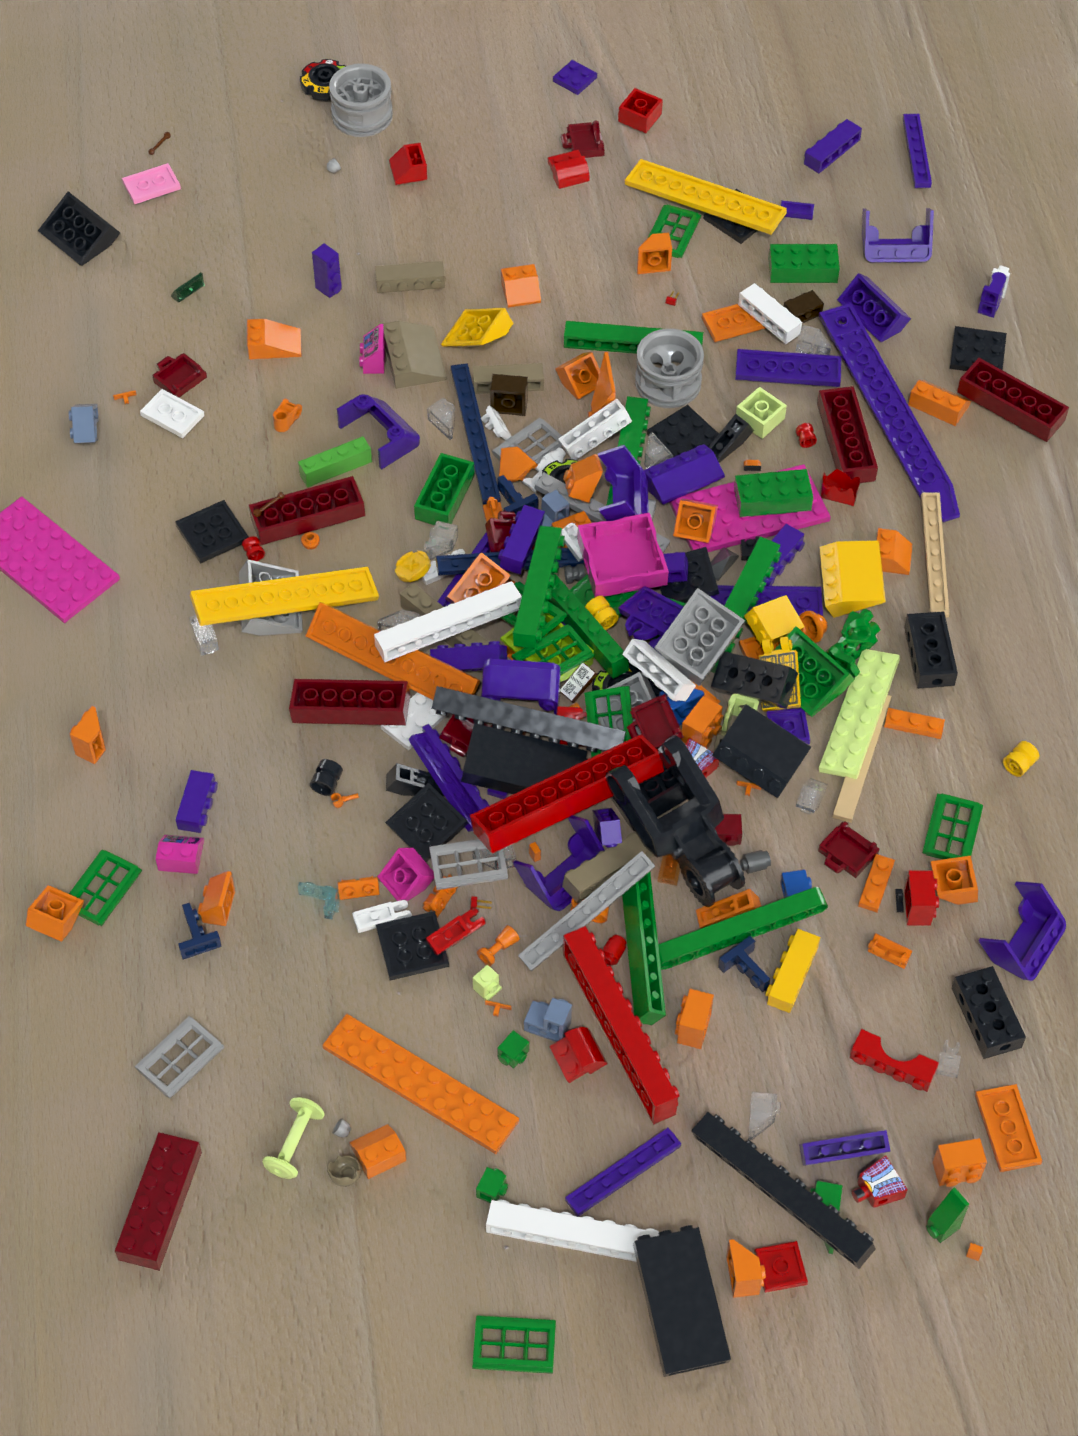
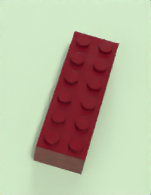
M978 358L960 378L957 393L1045 442H1048L1065 422L1069 407L981 358Z
M854 386L819 390L817 405L835 468L846 473L852 480L857 476L860 477V483L876 481L878 466Z
M353 476L285 494L283 499L277 500L262 511L259 517H255L253 511L262 508L274 498L249 504L250 518L261 545L365 516L364 501Z
M294 679L289 705L292 723L406 726L410 702L408 681Z
M158 1132L115 1248L118 1261L160 1271L202 1154L199 1142Z

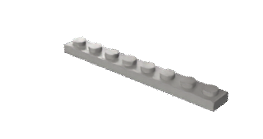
M543 472L535 484L534 489L545 495L557 490L569 502V508L578 513L585 511L589 519L595 522L606 521L599 512V508L606 505L593 498L588 503L569 497L566 484ZM656 533L657 543L664 553L670 540Z
M641 851L518 955L519 958L532 972L563 945V935L590 923L655 868V865Z

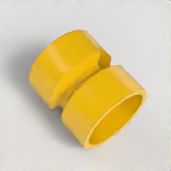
M604 596L593 598L585 606L605 630L615 625L619 619L618 614L610 607L609 602Z
M1021 741L1014 747L1013 752H1010L1003 759V765L1010 774L1021 777L1039 759L1040 755L1034 745L1027 741Z

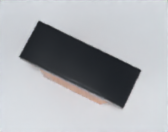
M759 460L744 461V471H761V462Z

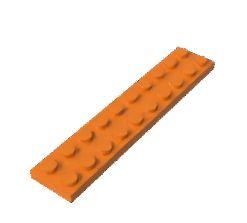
M319 602L306 637L394 681H408L410 689L434 700L437 686L472 695L475 694L480 683L479 679L423 651L415 650L384 662L375 647L374 634L379 633L380 630L323 602Z
M348 1014L344 1016L323 1044V1049L494 1154H497L519 1123V1117Z

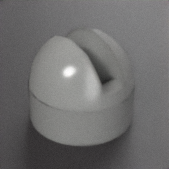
M335 158L327 163V170L332 173L341 170Z
M340 1119L332 1133L341 1138L347 1137L351 1130L350 1124Z

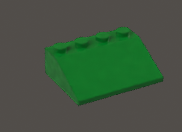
M795 626L786 637L792 640V650L798 652L801 708L813 717L841 695L855 679ZM781 643L775 648V650L782 649Z

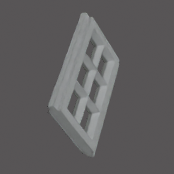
M538 418L493 449L492 453L500 460L501 448L519 447L518 444L529 437L534 443L523 451L526 453L538 445L542 451L534 457L528 456L539 464L547 453L557 448H563L558 440L562 435L543 419ZM539 429H544L547 434L536 440L532 436ZM551 435L556 441L545 448L540 442Z
M479 839L429 847L437 890L508 879L503 849L496 852V857L481 859L479 850L487 849V847ZM475 851L476 860L460 862L458 853ZM454 854L456 863L439 864L438 856ZM498 860V870L483 872V862ZM478 865L479 873L462 875L461 866ZM457 867L458 876L442 878L440 869Z
M189 1016L147 1054L135 1068L170 1099L223 1050L224 1046ZM193 1029L200 1036L187 1047L180 1039ZM203 1038L210 1046L198 1056L191 1049ZM177 1043L184 1051L171 1061L164 1054ZM186 1053H189L195 1060L182 1071L175 1064ZM162 1058L168 1066L155 1076L149 1068ZM172 1067L179 1075L169 1085H166L159 1078Z

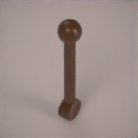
M165 132L164 137L153 148L149 149L150 155H153L155 150L166 139L171 137L169 132Z
M279 492L277 497L262 508L255 509L253 511L254 516L259 517L262 511L277 500L283 499L284 493Z

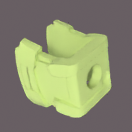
M732 694L728 701L722 731H728L732 716H738L742 710L740 705L747 704L757 711L759 701L740 694Z

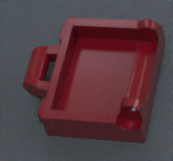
M597 120L593 121V123L568 124L567 133L562 134L560 137L563 148H570L571 151L579 150L581 156H585V158L601 157L605 154L604 142L602 141L599 121Z
M185 353L180 354L176 359L170 356L165 357L157 363L159 371L152 375L153 382L158 387L178 398L207 378L206 371Z
M500 511L498 519L490 518L485 524L490 552H500L501 549H505V539L511 535L509 533L512 524H516V514L514 512Z
M665 694L631 708L632 711L630 713L633 719H635L627 727L631 739L638 736L635 729L637 725L641 734L656 749L672 735H676L680 739L684 738Z
M453 714L439 738L450 744L449 750L461 757H465L474 726V719L466 717V721L454 718L455 714Z
M845 821L841 822L821 842L818 852L827 857L824 865L838 874L845 870L854 878H857L873 861L875 855L879 854L880 849L877 847V843H871L851 829L848 826L849 823Z

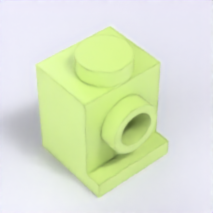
M486 965L473 977V989L482 998L489 1001L502 989L499 985V975Z

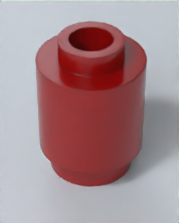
M613 935L608 938L602 949L606 965L618 964L626 950L627 942L623 937Z

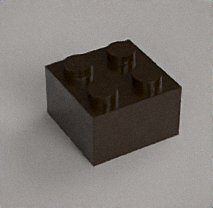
M493 374L490 388V406L499 414L526 416L528 377Z

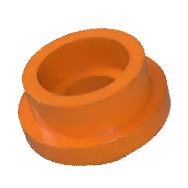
M307 532L302 536L301 542L305 548L315 549L320 539L318 534Z

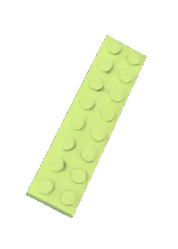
M869 649L862 651L857 663L860 673L849 685L821 760L819 772L842 777L846 776L853 779L858 778L899 664L900 655Z

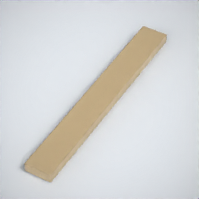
M921 493L929 611H944L945 617H949L940 493Z
M890 695L886 697L858 778L853 779L845 776L833 813V818L852 823L892 697Z

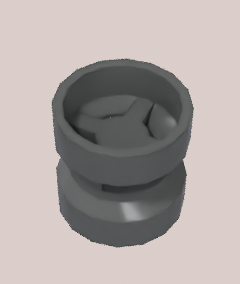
M583 563L577 564L574 568L571 565L564 566L566 584H572L574 579L579 582L585 577Z

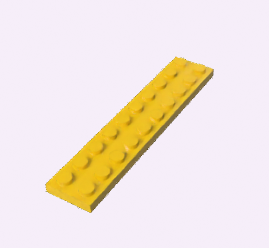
M643 159L639 160L625 179V185L770 235H772L787 213V208Z
M368 567L190 591V599L200 626L317 609L319 602L335 607L376 601L379 598Z

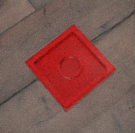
M797 1241L754 1250L755 1255L759 1257L760 1265L765 1267L766 1278L763 1279L765 1293L808 1284Z

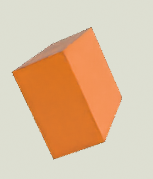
M536 842L529 844V854L534 862L541 860V850Z
M970 1243L966 1257L979 1261L983 1247Z

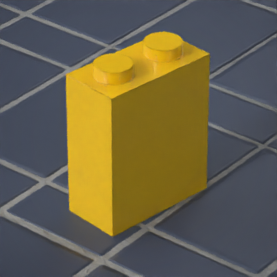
M787 595L753 607L744 616L761 646L762 640L769 639L770 643L779 642L780 638L786 637L795 626L800 630L804 628Z

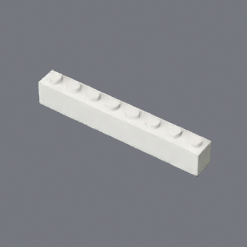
M512 581L501 584L496 588L434 610L431 613L416 617L413 620L398 624L387 630H382L374 634L375 647L384 662H387L518 611L522 596Z
M491 1200L486 1222V1233L635 1262L637 1261L633 1243L637 1240V1237L647 1234L650 1237L659 1236V1231L651 1228L646 1230L638 1229L631 1224L623 1226L610 1220L602 1222L594 1220V1218L589 1216L576 1217L568 1212L556 1213L547 1208L535 1209L527 1204L514 1205L506 1200Z

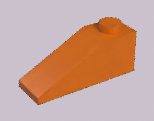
M751 889L719 900L710 907L704 906L696 910L699 927L702 929L762 906L760 898Z

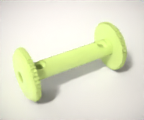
M302 1097L293 1098L289 1102L291 1108L298 1114L278 1158L267 1156L262 1161L264 1167L269 1172L285 1179H292L298 1175V1171L289 1162L309 1118L321 1120L325 1115L323 1109L317 1103Z

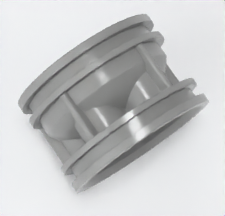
M660 329L645 336L637 348L635 385L639 395L642 398L648 399V403L661 408H677L693 401L700 392L702 381L701 371L704 351L700 342L693 335L678 329ZM674 361V362H678V363H681V364L678 365V366H676L675 364H673V363H671V362ZM659 362L662 364V367L658 368L653 364Z

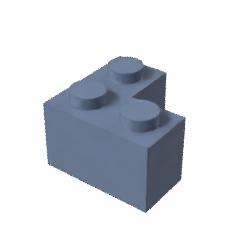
M76 404L72 406L71 410H69V421H72L73 428H70L71 439L74 440V443L98 441L96 424L99 421L98 404Z
M557 490L547 493L542 498L541 510L545 511L542 526L551 527V523L569 517V502Z
M552 998L550 1005L545 1002L532 1001L524 1020V1031L555 1042L566 1037L564 1033L568 1032L571 1025L572 1004H569L564 999L557 1000L555 998Z

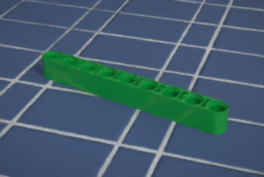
M814 887L658 944L661 970L675 967L735 945L749 936L754 938L825 911L828 908V904L821 889Z

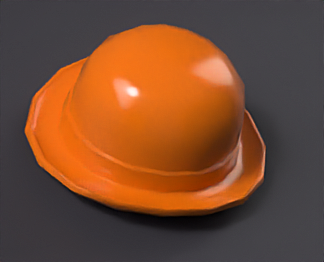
M804 611L799 616L804 625L801 631L813 642L818 643L827 631V621L820 614H816L813 611Z

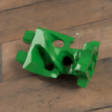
M863 609L860 613L854 611L849 613L841 632L842 637L826 651L830 657L854 677H857L860 673L855 660L860 657L862 651L870 649L878 642L875 635L881 630L877 623L872 621L869 623L874 616L867 609ZM861 643V646L856 651V647Z

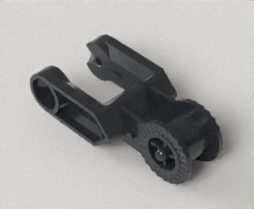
M672 735L658 748V753L663 764L673 774L689 800L688 802L657 818L641 792L635 776L627 766L623 765L606 772V781L643 845L657 858L671 854L678 862L683 879L686 881L690 892L694 894L698 902L706 907H710L715 904L714 893L728 885L737 890L745 886L744 872L735 854L718 837L715 829L724 820L717 795L684 742L678 736Z

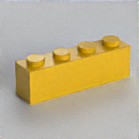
M797 929L795 935L791 934L787 944L789 950L788 952H783L780 960L782 966L781 968L777 967L773 976L775 982L773 985L769 984L765 996H768L767 1005L791 1013L818 950L821 937L801 929Z

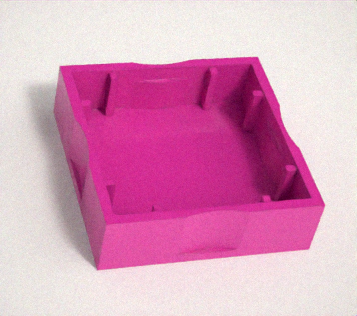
M650 513L628 516L614 521H600L578 525L577 540L594 597L636 591L644 586L653 588L668 584L669 571L663 552L657 543L656 530Z

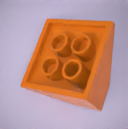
M604 352L588 418L614 401L616 397L608 352Z

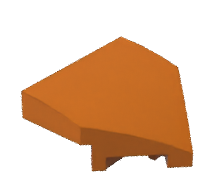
M519 447L501 448L499 477L504 475L511 482L519 481V479L523 481L529 471L538 466Z

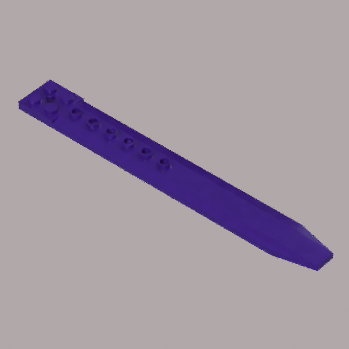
M849 303L819 312L822 324L832 342L835 343L920 499L921 493H940L942 522L959 518L960 512L953 484L852 304Z

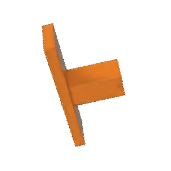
M136 390L113 395L114 400L123 398L124 403L129 404L128 397L135 396Z
M737 781L738 786L746 787L745 795L750 796L751 788L762 789L753 783Z
M485 1000V1005L495 1007L493 1016H499L500 1008L512 1009L510 1005Z

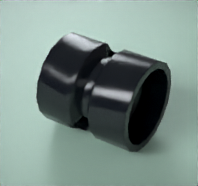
M329 759L320 760L316 773L310 782L311 789L324 796L332 795L337 786L336 781L340 779L343 772L341 765Z

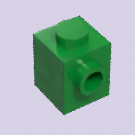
M513 1030L497 1048L499 1061L506 1066H511L513 1069L518 1063L522 1064L529 1052V1041Z
M487 1167L476 1188V1198L491 1204V1200L497 1201L500 1196L504 1197L509 1186L506 1175L497 1168L491 1169Z

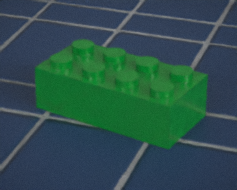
M770 244L768 256L770 283H838L840 266L837 244Z
M440 453L414 505L415 520L449 529L475 476L474 462Z
M807 469L735 475L734 492L740 517L812 511L813 493Z

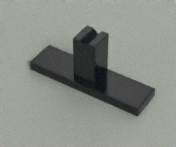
M895 889L897 912L904 913L903 890Z

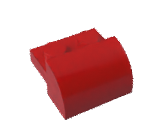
M579 150L548 157V164L553 172V179L559 189L590 181L585 156H581Z
M587 1027L572 1029L564 1033L566 1037L549 1046L569 1083L587 1072L592 1074L608 1064L594 1036Z

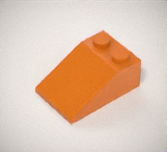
M247 319L249 359L301 357V329L268 319Z

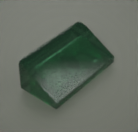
M200 272L175 289L171 297L179 303L204 286L203 273Z

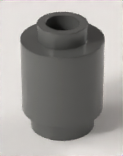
M759 850L743 854L742 859H740V865L742 870H746L749 874L767 869L768 866H771V859L768 851Z

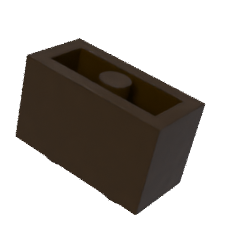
M811 290L784 302L783 307L799 318L802 323L819 317V312L823 311L824 303Z

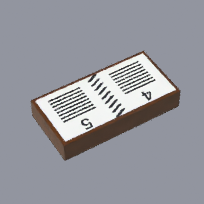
M582 663L563 684L560 692L572 703H575L598 674L588 665Z

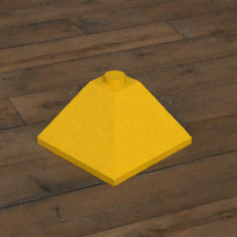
M505 308L465 309L441 345L442 347L484 345L505 336L514 323Z

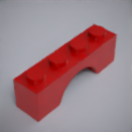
M861 1029L850 1054V1059H853L855 1063L869 1066L878 1073H885L892 1076L898 1082L908 1083L916 1090H924L928 1092L939 1062L921 1054L909 1061L895 1060L884 1052L881 1046V1037Z

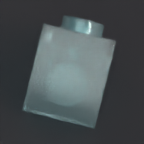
M311 882L298 883L299 895L326 900L323 907L324 918L332 920L334 913H338L340 906L337 889L331 886H318Z

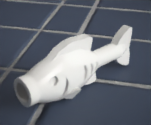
M557 448L547 453L535 468L538 471L533 478L523 479L522 483L530 487L534 493H537L534 487L542 475V470L553 461L563 462V457L566 455L565 451L562 448Z

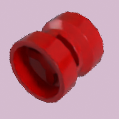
M803 423L796 428V434L799 437L798 441L801 447L809 448L816 444L817 438L812 424Z
M252 536L242 542V547L249 560L260 561L263 559L265 551L261 547L259 538Z

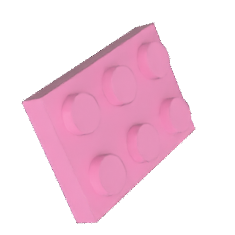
M169 163L122 178L123 184L134 204L181 189L180 183Z

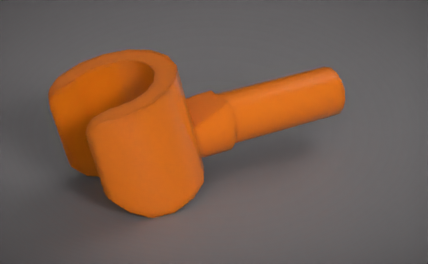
M339 793L331 795V800L335 801L333 805L336 808L342 807L343 803L348 800L359 798L358 793L342 797Z

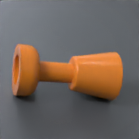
M506 925L495 939L496 943L489 949L482 947L477 951L478 957L485 965L490 967L495 962L494 955L500 949L505 950L520 940L519 935L512 927Z

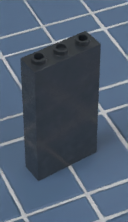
M474 723L461 782L515 794L588 760L586 758L587 750Z
M692 1225L681 1227L678 1232L672 1233L671 1230L659 1232V1236L650 1237L647 1234L637 1237V1240L633 1243V1248L663 1376L667 1377L729 1363L731 1356L699 1227L693 1228Z

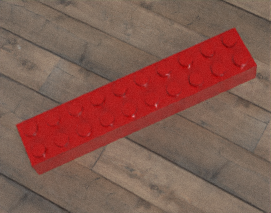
M642 734L471 814L470 819L474 834L492 854L513 843L612 797L613 794L607 784L605 775L606 772L616 767L627 766L635 776L638 784L664 772L663 762L658 750Z
M586 926L563 935V956L654 1125L676 1115L678 1097H680L678 1089L675 1085H671L667 1069L662 1068L659 1063L660 1057L658 1052L652 1050L650 1038L647 1033H643L639 1017L634 1016L632 1013V1005L629 999L624 998L621 984L613 978L614 972L610 965H606L602 949L597 948L594 934L592 932L589 933Z

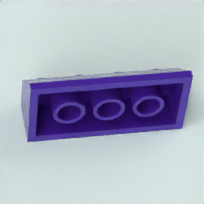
M860 273L855 276L837 299L842 305L851 303L863 326L880 342L901 332L911 320L870 278Z
M705 444L644 470L648 480V492L663 505L725 478V474L714 452Z

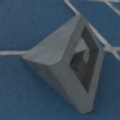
M724 547L714 557L711 565L717 581L734 564L739 555Z

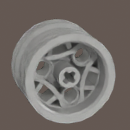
M353 64L343 67L332 76L329 90L332 101V120L336 128L347 135L367 137L382 132L390 125L393 117L390 99L391 81L386 72L374 65Z

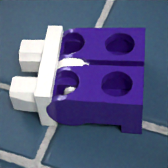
M999 266L998 269H993L989 286L985 285L983 288L978 313L994 318L1001 300L1006 294L1010 277L1009 268Z

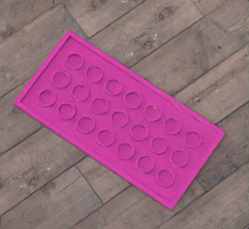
M805 464L779 471L800 470L807 468ZM809 472L808 476L813 493L812 511L740 517L734 492L735 482L692 492L669 502L676 518L681 499L718 505L710 542L686 539L691 551L707 547L708 552H712L724 547L739 545L743 539L747 541L748 539H755L756 536L766 538L777 535L785 524L798 530L829 522L831 518Z
M22 496L0 512V570L63 623L70 620L120 580L119 575Z

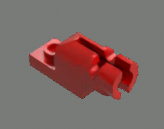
M476 908L467 911L461 916H457L425 939L437 956L486 924L483 916L475 922L471 921L479 912Z

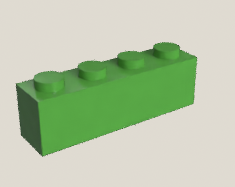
M362 436L298 461L300 477L308 488L372 462L371 448Z

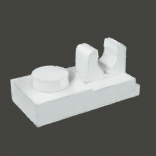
M489 405L486 409L487 413L481 417V420L487 423L485 425L487 429L491 430L494 428L493 431L498 438L502 437L508 440L512 437L499 413Z
M570 523L562 529V535L565 536V544L578 562L583 560L577 540L578 527L575 523Z

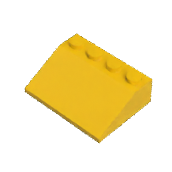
M837 541L820 547L825 607L833 618L886 602L879 541Z

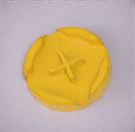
M417 550V552L413 553L411 551L397 561L395 573L401 581L413 582L422 578L429 571L431 561L425 552Z

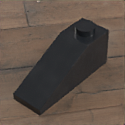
M735 414L708 448L714 452L720 463L739 448L752 434L754 429L749 423Z
M396 763L386 774V791L403 796H415L424 786L430 783L445 797L429 772Z

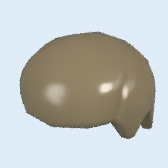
M338 1155L334 1162L329 1161L327 1165L329 1177L338 1186H350L361 1176V1164L357 1158L350 1155Z

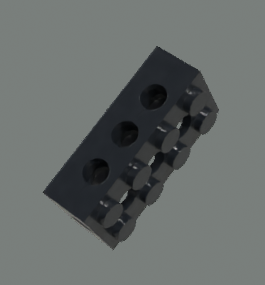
M945 612L907 614L904 628L917 689L955 686L958 671Z
M724 651L719 659L711 687L719 693L731 696L732 694H740L757 699L760 703L787 709L798 672L789 666Z
M991 966L956 976L953 981L952 991L983 1059L1022 1048L1026 1039L1025 1033L994 967Z

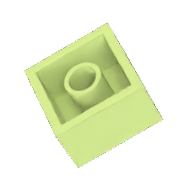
M759 387L737 406L736 414L749 423L754 429V434L763 439L785 419L787 405Z

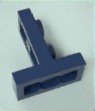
M504 475L497 478L498 489L509 503V506L504 507V511L514 512L517 515L518 511H522L524 505L538 509V497L535 493L523 498L519 492H516L513 483L507 480Z
M190 902L183 904V912L193 939L178 943L182 959L184 960L222 947L218 932L214 931L205 934L202 925L198 926L196 922L199 920L197 910H192Z
M749 936L719 958L718 968L725 973L736 964L737 969L742 974L745 973L750 979L751 984L755 988H759L763 993L768 989L770 978L748 956L754 951L756 942Z

